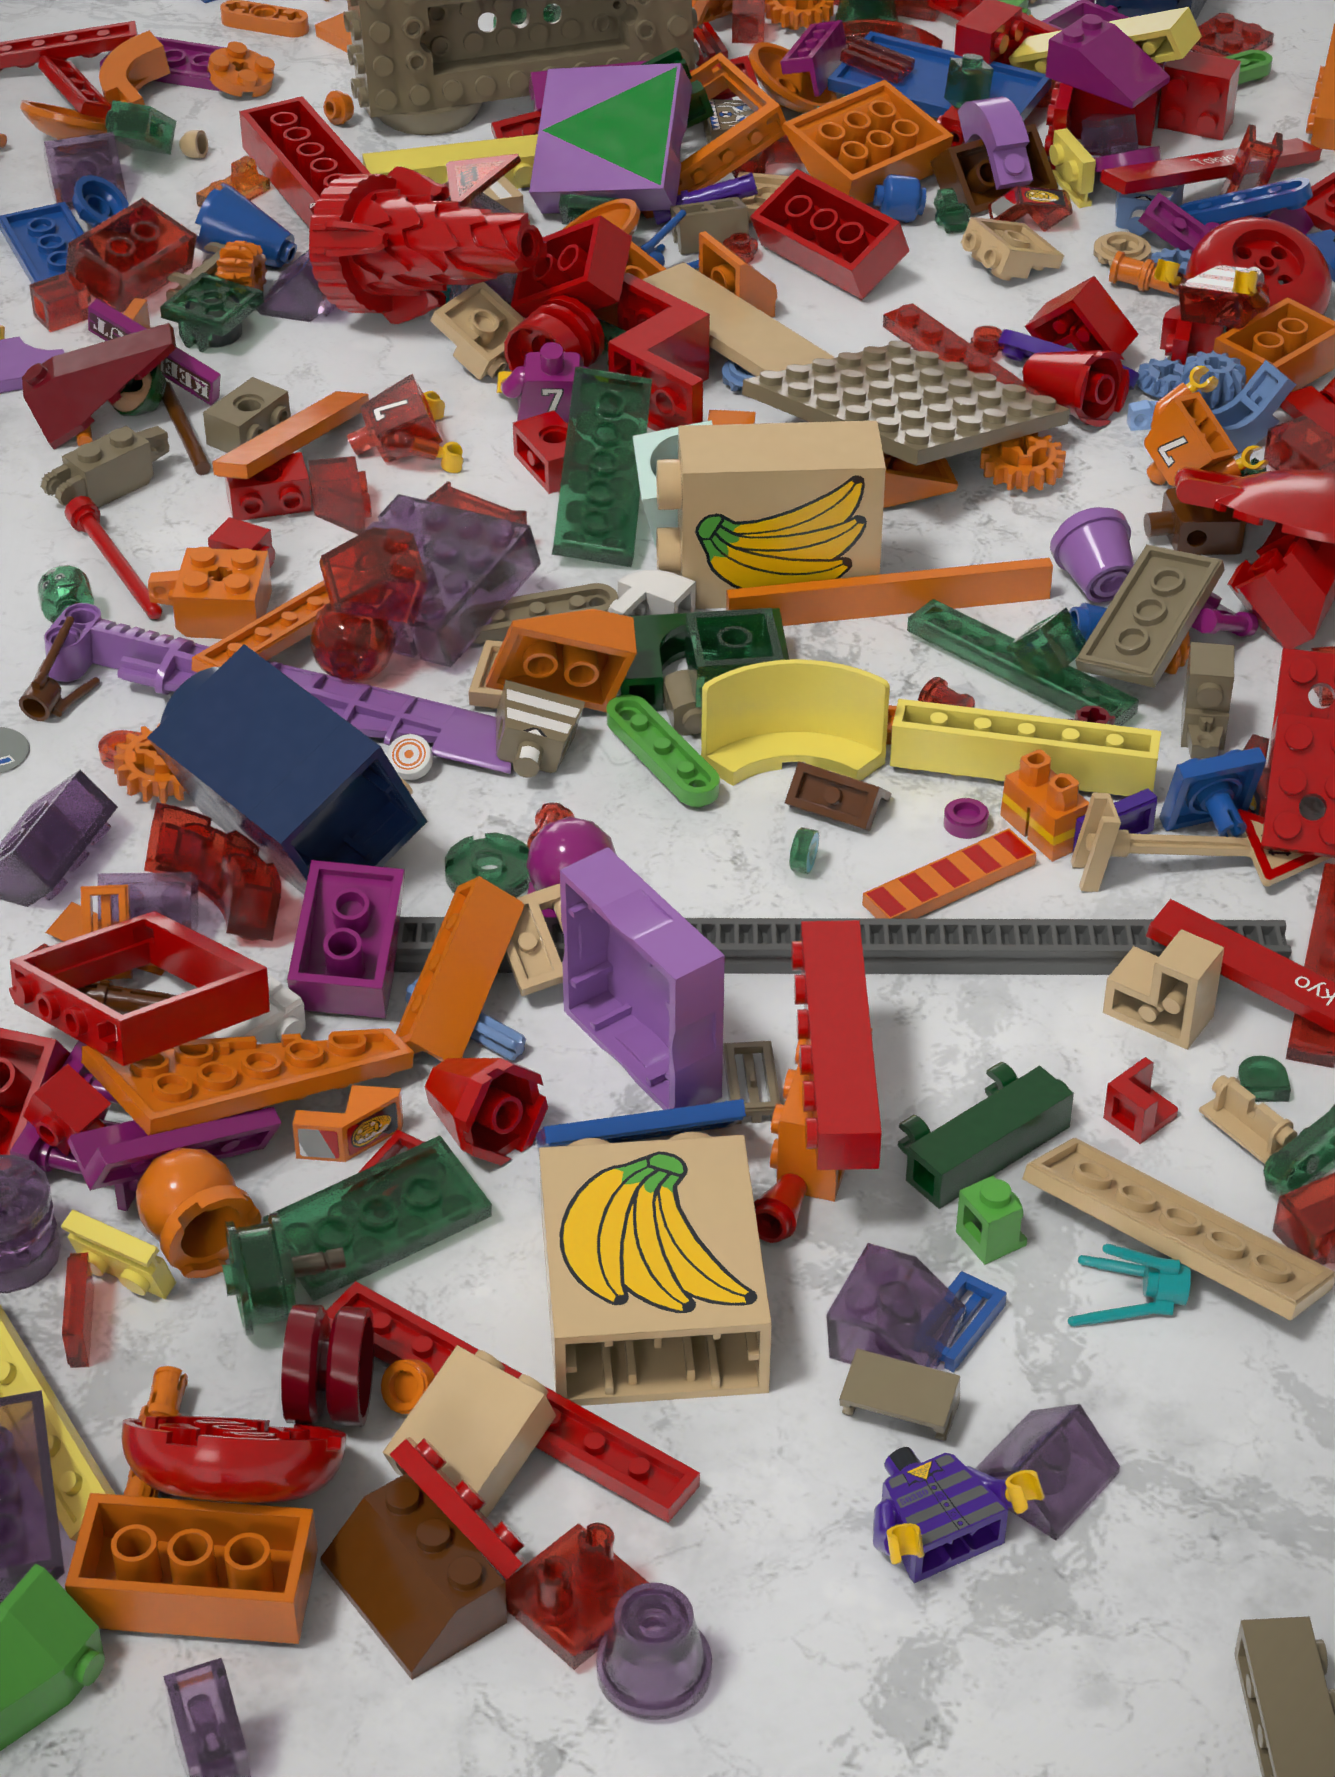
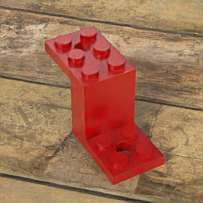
M1164 62L1157 63L1162 69H1164ZM1055 81L1051 104H1049L1046 125L1049 126L1044 145L1046 155L1050 157L1049 149L1053 145L1054 130L1065 128L1076 139L1151 146L1160 101V89L1135 107L1130 108ZM1049 159V163L1052 170H1055L1056 166H1054L1051 160Z
M626 273L622 285V294L618 302V337L608 342L609 407L654 431L703 422V382L709 379L710 314L630 273Z
M1289 648L1282 649L1266 779H1269L1261 849L1335 858V654ZM1318 686L1328 688L1333 694V703L1329 707L1322 709L1313 706L1308 698V694L1313 688ZM1306 797H1317L1325 805V814L1318 820H1308L1301 815L1299 803Z

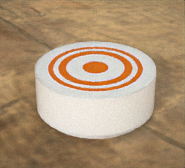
M415 734L400 736L391 743L388 749V759L399 777L404 780L419 779L427 774L432 766L433 755L430 746L421 736Z

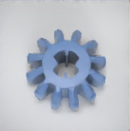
M1212 350L1211 353L1206 354L1200 351L1197 352L1196 356L1187 357L1180 376V384L1183 382L1186 385L1190 382L1189 375L1194 367L1206 366L1209 371L1201 377L1200 384L1204 383L1209 377L1215 376L1218 379V385L1213 391L1208 393L1201 392L1200 390L1196 392H1200L1207 405L1214 409L1215 406L1222 407L1229 403L1244 388L1246 368L1240 364V359L1229 358L1228 353L1217 354Z

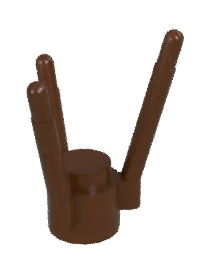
M72 616L66 618L33 681L19 699L21 710L33 720L45 721L51 713L61 717L69 706L100 683V679L94 677L62 699V690L58 682L47 677L74 623Z

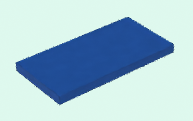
M870 31L828 77V90L849 95L885 79L925 113L935 118L943 115L952 105L962 106L968 101L1003 96L1013 102L1024 121L1049 91L1052 79L1045 77L1046 74L994 61L991 64H985L954 55V51Z

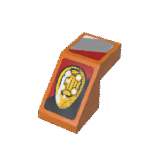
M352 1085L345 1113L296 1110L292 1123L296 1159L346 1162L392 1136L397 1129L401 1131L403 1127L401 1088Z

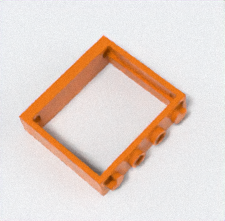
M721 52L690 72L692 76L690 82L700 81L705 88L709 100L729 88L754 113L681 162L677 196L681 195V191L687 189L688 192L715 184L786 135L782 129L783 122H786L780 105ZM718 63H720V65H721V67H722V68L720 69L718 66H716L715 68L711 69L712 67H714V66L717 65Z

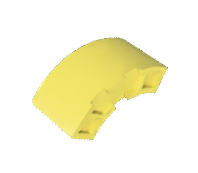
M775 660L747 665L728 671L709 680L702 687L701 756L716 770L722 780L732 786L751 776L782 769L783 762L798 761L862 781L885 764L890 685L887 680L862 669L818 660Z

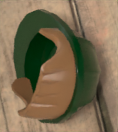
M161 363L143 379L135 380L132 378L120 393L122 398L112 405L120 415L138 416L157 409L164 398L166 379L161 372Z

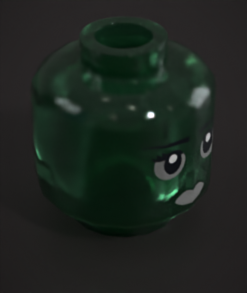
M70 565L54 567L43 574L38 582L37 594L44 617L52 624L67 607L73 604L89 603L94 605L91 583L88 576L79 568Z

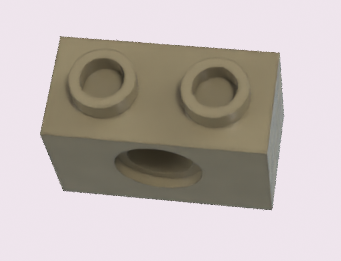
M251 377L203 412L206 444L228 453L290 418L288 391Z

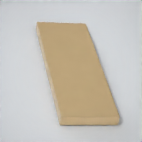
M685 262L642 279L709 313V347L754 376H760L762 371L777 372L785 370L788 365L811 364L817 358H835Z
M1077 1138L1068 1140L1029 1162L1026 1166L1022 1179L1172 1259L1180 1260V1263L1290 1321L1333 1288L1335 1271Z

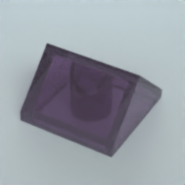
M1081 1404L1031 1410L975 1469L998 1479H1007L1010 1475L1022 1470L1037 1472L1045 1498L1041 1501L1036 1499L1028 1500V1509L1021 1514L1014 1512L1013 1508L1008 1509L1057 1541L1119 1474L1120 1465Z

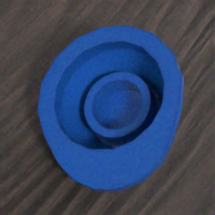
M94 175L82 176L76 181L72 200L79 219L85 221L92 228L102 227L116 231H124L129 228L126 224V214L130 211L129 203L123 193L113 183Z

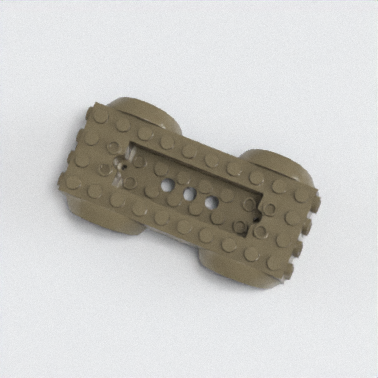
M347 0L348 11L343 12L346 32H351L352 44L347 45V55L350 66L354 65L355 78H351L353 98H358L360 108H364L371 118L378 117L392 129L407 134L437 135L456 131L467 126L475 119L483 102L530 96L529 82L531 72L547 71L548 69L577 68L648 61L675 47L680 50L689 70L695 69V61L699 60V48L697 42L694 41L693 28H697L698 21L696 10L692 8V0ZM549 4H557L561 8L560 18L553 23L546 22L543 18V11ZM518 8L526 9L527 17L525 21L519 25L512 24L510 20L512 12ZM487 12L494 14L496 17L495 27L490 31L480 30L478 27L479 17Z

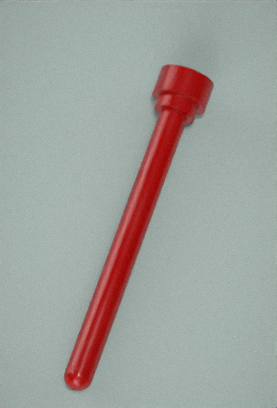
M78 496L72 499L66 505L64 512L71 526L75 530L86 532L146 615L151 619L161 617L162 607L158 603L150 602L148 588L100 525L101 513L93 500L87 496Z

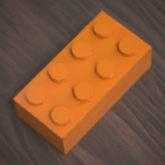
M90 1493L67 1575L65 1590L98 1625L99 1629L299 1644L318 1553L314 1510Z

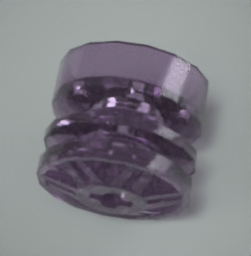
M0 1155V1293H11L26 1289L45 1278L57 1264L61 1249L57 1222L54 1216V1205L51 1199L52 1194L46 1173L33 1161L16 1155Z

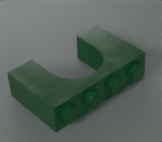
M780 608L629 616L634 618L637 654L618 694L619 696H639L645 699L656 711H662L663 671L677 660L691 656H711L723 659L729 663L745 666L775 660H789Z

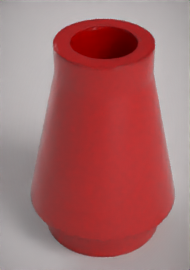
M791 1173L782 1175L774 1186L754 1201L759 1239L769 1243H777L789 1238L795 1232L802 1201L807 1193V1185L798 1175Z

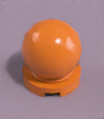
M178 1147L153 1159L138 1181L136 1205L142 1224L147 1232L160 1242V1249L169 1264L179 1269L183 1276L187 1278H206L225 1271L229 1268L225 1260L236 1254L243 1245L249 1251L261 1231L262 1215L246 1191L236 1186L227 1165L204 1149Z

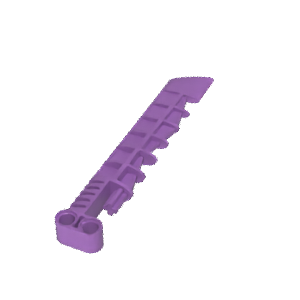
M77 603L67 607L44 635L45 654L47 656L68 616L74 618L69 634L48 674L50 678L56 681L69 682L79 679L92 664L118 669V678H122V680L154 687L156 693L165 695L176 691L182 683L197 673L191 670L192 657L209 647L181 637L174 639V636L168 634L160 635L159 632L151 630L145 632L143 628H131L130 625L122 623L117 625L116 622L101 619L100 609L89 603ZM268 661L366 736L384 738V745L390 746L400 736L415 734L424 738L428 743H434L431 749L433 756L511 774V763L500 760L496 756L495 716L329 676L324 673L284 665L276 661Z

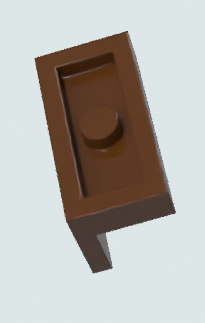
M798 761L785 804L870 831L880 800L889 802L892 793L879 786Z

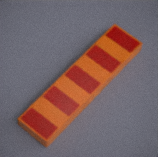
M1008 828L864 892L862 905L875 918L917 919L1034 866L1036 863V852Z

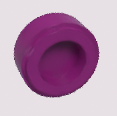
M972 798L953 800L946 805L944 810V828L949 834L958 838L972 839L979 837L988 828L989 811L982 802Z

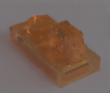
M245 155L231 163V175L229 177L212 182L210 186L196 193L197 206H202L214 188L222 190L223 188L220 185L222 183L234 187L251 201L270 190V178L258 174L255 159Z

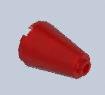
M1110 350L1038 352L1026 361L1022 371L1023 381L1028 389L1038 395L1054 398L1056 404L1070 409L1071 416L1086 425L1094 427L1108 425L1111 421L1107 419L1114 411H1121L1129 392L1130 374L1128 369L1123 368L1121 360H1124L1123 356Z

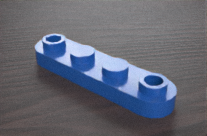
M1300 177L1179 205V207L1204 225L1209 222L1223 224L1230 220L1250 215L1252 217H1263L1270 214L1272 210L1281 208L1288 210L1302 208L1307 204V200L1312 197L1313 192L1309 179Z

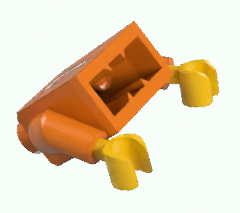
M1206 366L1194 367L1189 375L1190 382L1186 385L1182 382L1155 405L1150 426L1151 430L1144 440V446L1154 460L1147 468V475L1155 484L1163 485L1167 481L1169 485L1175 487V474L1183 467L1240 476V471L1243 469L1262 470L1268 464V460H1262L1255 465L1251 464V454L1262 449V447L1255 445L1248 446L1243 450L1241 458L1234 459V456L1238 453L1237 449L1200 392H1196L1200 390L1201 392L1208 393L1213 391L1218 385V379L1215 376L1209 377L1204 383L1200 384L1201 377L1209 371Z

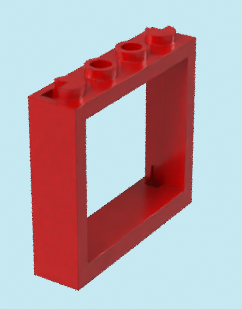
M156 911L10 960L12 987L9 988L15 1005L122 1066L132 1064L270 1012L267 967ZM149 963L197 987L124 1015L77 990L78 988Z

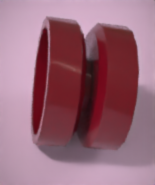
M295 1304L292 1306L285 1331L281 1374V1401L283 1417L286 1423L315 1424L323 1414L327 1400L328 1413L335 1426L362 1427L365 1425L371 1400L375 1351L374 1320L370 1307L343 1306L335 1315L332 1328L330 1329V1320L323 1305Z

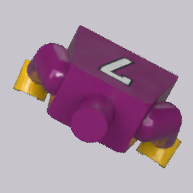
M550 342L544 344L540 352H529L526 354L524 365L516 367L513 372H498L496 393H503L508 398L518 397L517 421L555 410L566 423H590L591 399H598L607 393L609 394V372L594 373L589 367L583 365L580 354L576 352H563L560 344Z

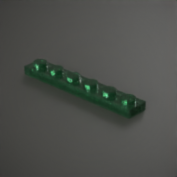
M935 599L930 600L908 617V632L1075 714L1076 710H1080L1085 706H1099L1107 710L1110 716H1115V725L1123 726L1138 712L1139 699Z

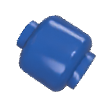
M889 174L884 179L883 185H876L873 205L879 206L881 213L904 223H912L917 215H923L926 203V188L921 187L918 178Z

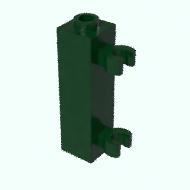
M999 1062L986 1072L995 1081L985 1088V1093L988 1097L931 1132L927 1124L917 1115H912L899 1123V1128L907 1134L897 1144L901 1151L907 1155L906 1181L933 1205L941 1209L957 1199L960 1190L995 1175L1068 1129L1071 1121L1074 1092L1063 1081L1056 1079L1040 1065L1018 1078L1008 1064Z

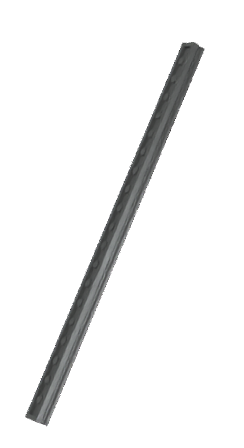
M400 917L394 972H422L444 917ZM544 917L559 958L563 962L565 944L564 934L557 917ZM685 918L725 955L724 974H801V970L792 971L791 942L800 941L801 921L860 920L865 974L1110 975L1133 946L1158 957L1166 948V946L1146 937L1149 925L1154 919ZM1213 920L1288 959L1291 957V946L1287 945L1285 937V920ZM506 954L497 973H512Z

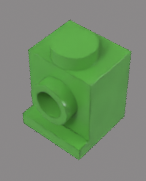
M993 1175L959 1191L956 1233L984 1265L1027 1245V1238L1020 1231L1023 1207L1007 1182L996 1179Z

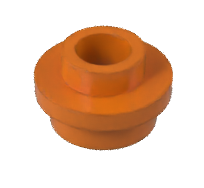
M339 90L328 93L323 106L324 113L332 124L342 125L353 116V101L348 94Z

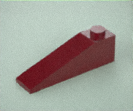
M166 323L56 355L42 364L37 363L31 366L25 375L22 376L23 397L49 445L56 449L86 430L95 422L91 415L106 401L114 405L122 398L120 393L132 378L135 380L143 379L177 349L174 328L170 323Z

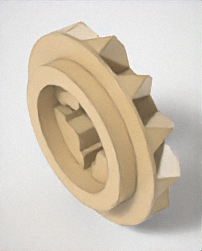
M1122 231L1112 232L1099 237L1095 241L1093 255L1098 258L1099 263L1109 264L1111 268L1113 259L1118 251L1125 252L1127 257L1145 262L1149 259L1151 246L1148 241L1136 234Z

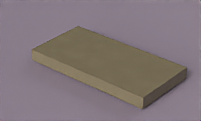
M1146 544L1075 660L1077 670L1155 688L1225 571L1223 560Z

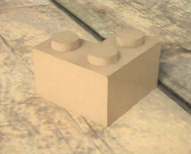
M1182 929L1159 957L1133 946L1107 978L1103 1013L1188 1050L1214 1016L1224 947Z

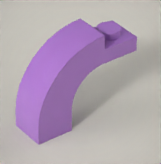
M1003 96L965 102L957 111L964 141L968 143L978 139L983 140L989 156L996 190L1029 185L1033 181L1026 151V145L1030 141L1022 117L1013 102Z

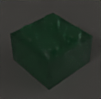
M772 608L686 613L685 657L696 708L702 707V687L709 680L743 666L784 660Z

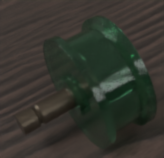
M277 1212L269 1213L268 1222L236 1227L233 1220L225 1222L230 1264L222 1265L227 1297L236 1295L245 1336L253 1335L255 1326L284 1320L288 1321L290 1310L296 1304L294 1289H296L295 1278L323 1273L327 1269L333 1271L346 1268L343 1248L327 1250L325 1253L321 1251L291 1257L289 1247L286 1248Z

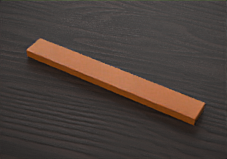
M1050 558L729 589L726 590V611L780 608L783 626L1045 600L1050 599L1053 564Z

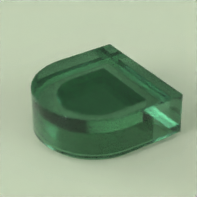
M1260 1055L1249 1057L1241 1062L1237 1079L1240 1081V1085L1256 1096L1255 1102H1289L1291 1088L1286 1068L1282 1063L1274 1058Z

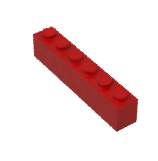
M860 920L801 921L800 941L791 942L792 971L801 970V975H794L795 1005H804V1009H797V1039H806L807 1045H800L799 1047L800 1075H809L810 1081L802 1082L803 1112H812L813 1118H805L806 1149H815L817 1170L879 1169L882 1131Z

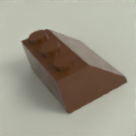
M1036 124L1025 126L1030 141L1026 145V151L1033 181L1029 185L996 190L987 149L983 140L978 139L948 148L930 161L942 195L965 214L972 216L992 210V203L1012 190L1015 192L1016 202L1023 200L1022 187L1057 190L1058 185Z
M407 1473L364 1496L320 1557L321 1566L412 1680L507 1623L505 1581L472 1542Z

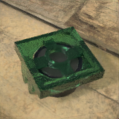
M201 273L160 306L161 318L178 323L179 335L185 347L191 348L194 344H197L199 351L204 352L208 348L223 347L239 340L242 336V321L264 303V294L259 289Z

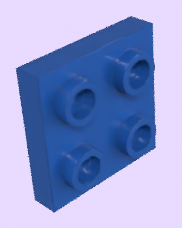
M1260 747L1243 751L1235 749L1220 756L1206 759L1193 758L1182 764H1177L1159 816L1165 831L1213 821L1218 831V836L1229 837L1226 831H1229L1231 837L1237 838L1246 831L1247 825L1242 820L1238 809L1248 811L1266 764V759Z

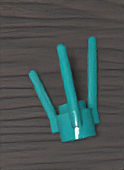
M1104 1244L1102 1247L1104 1253L1134 1263L1086 1255L1079 1256L1078 1263L1097 1269L1143 1277V1295L1152 1297L1153 1302L1071 1316L1068 1318V1324L1070 1326L1090 1325L1150 1314L1173 1315L1174 1304L1186 1305L1188 1302L1191 1270L1188 1266L1181 1264L1180 1260L1159 1258L1125 1247Z

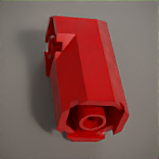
M1276 522L1265 543L1255 551L1259 558L1252 565L1247 559L1236 568L1227 585L1245 608L1257 617L1259 625L1284 648L1293 649L1314 639L1335 600V544L1282 533L1283 524Z

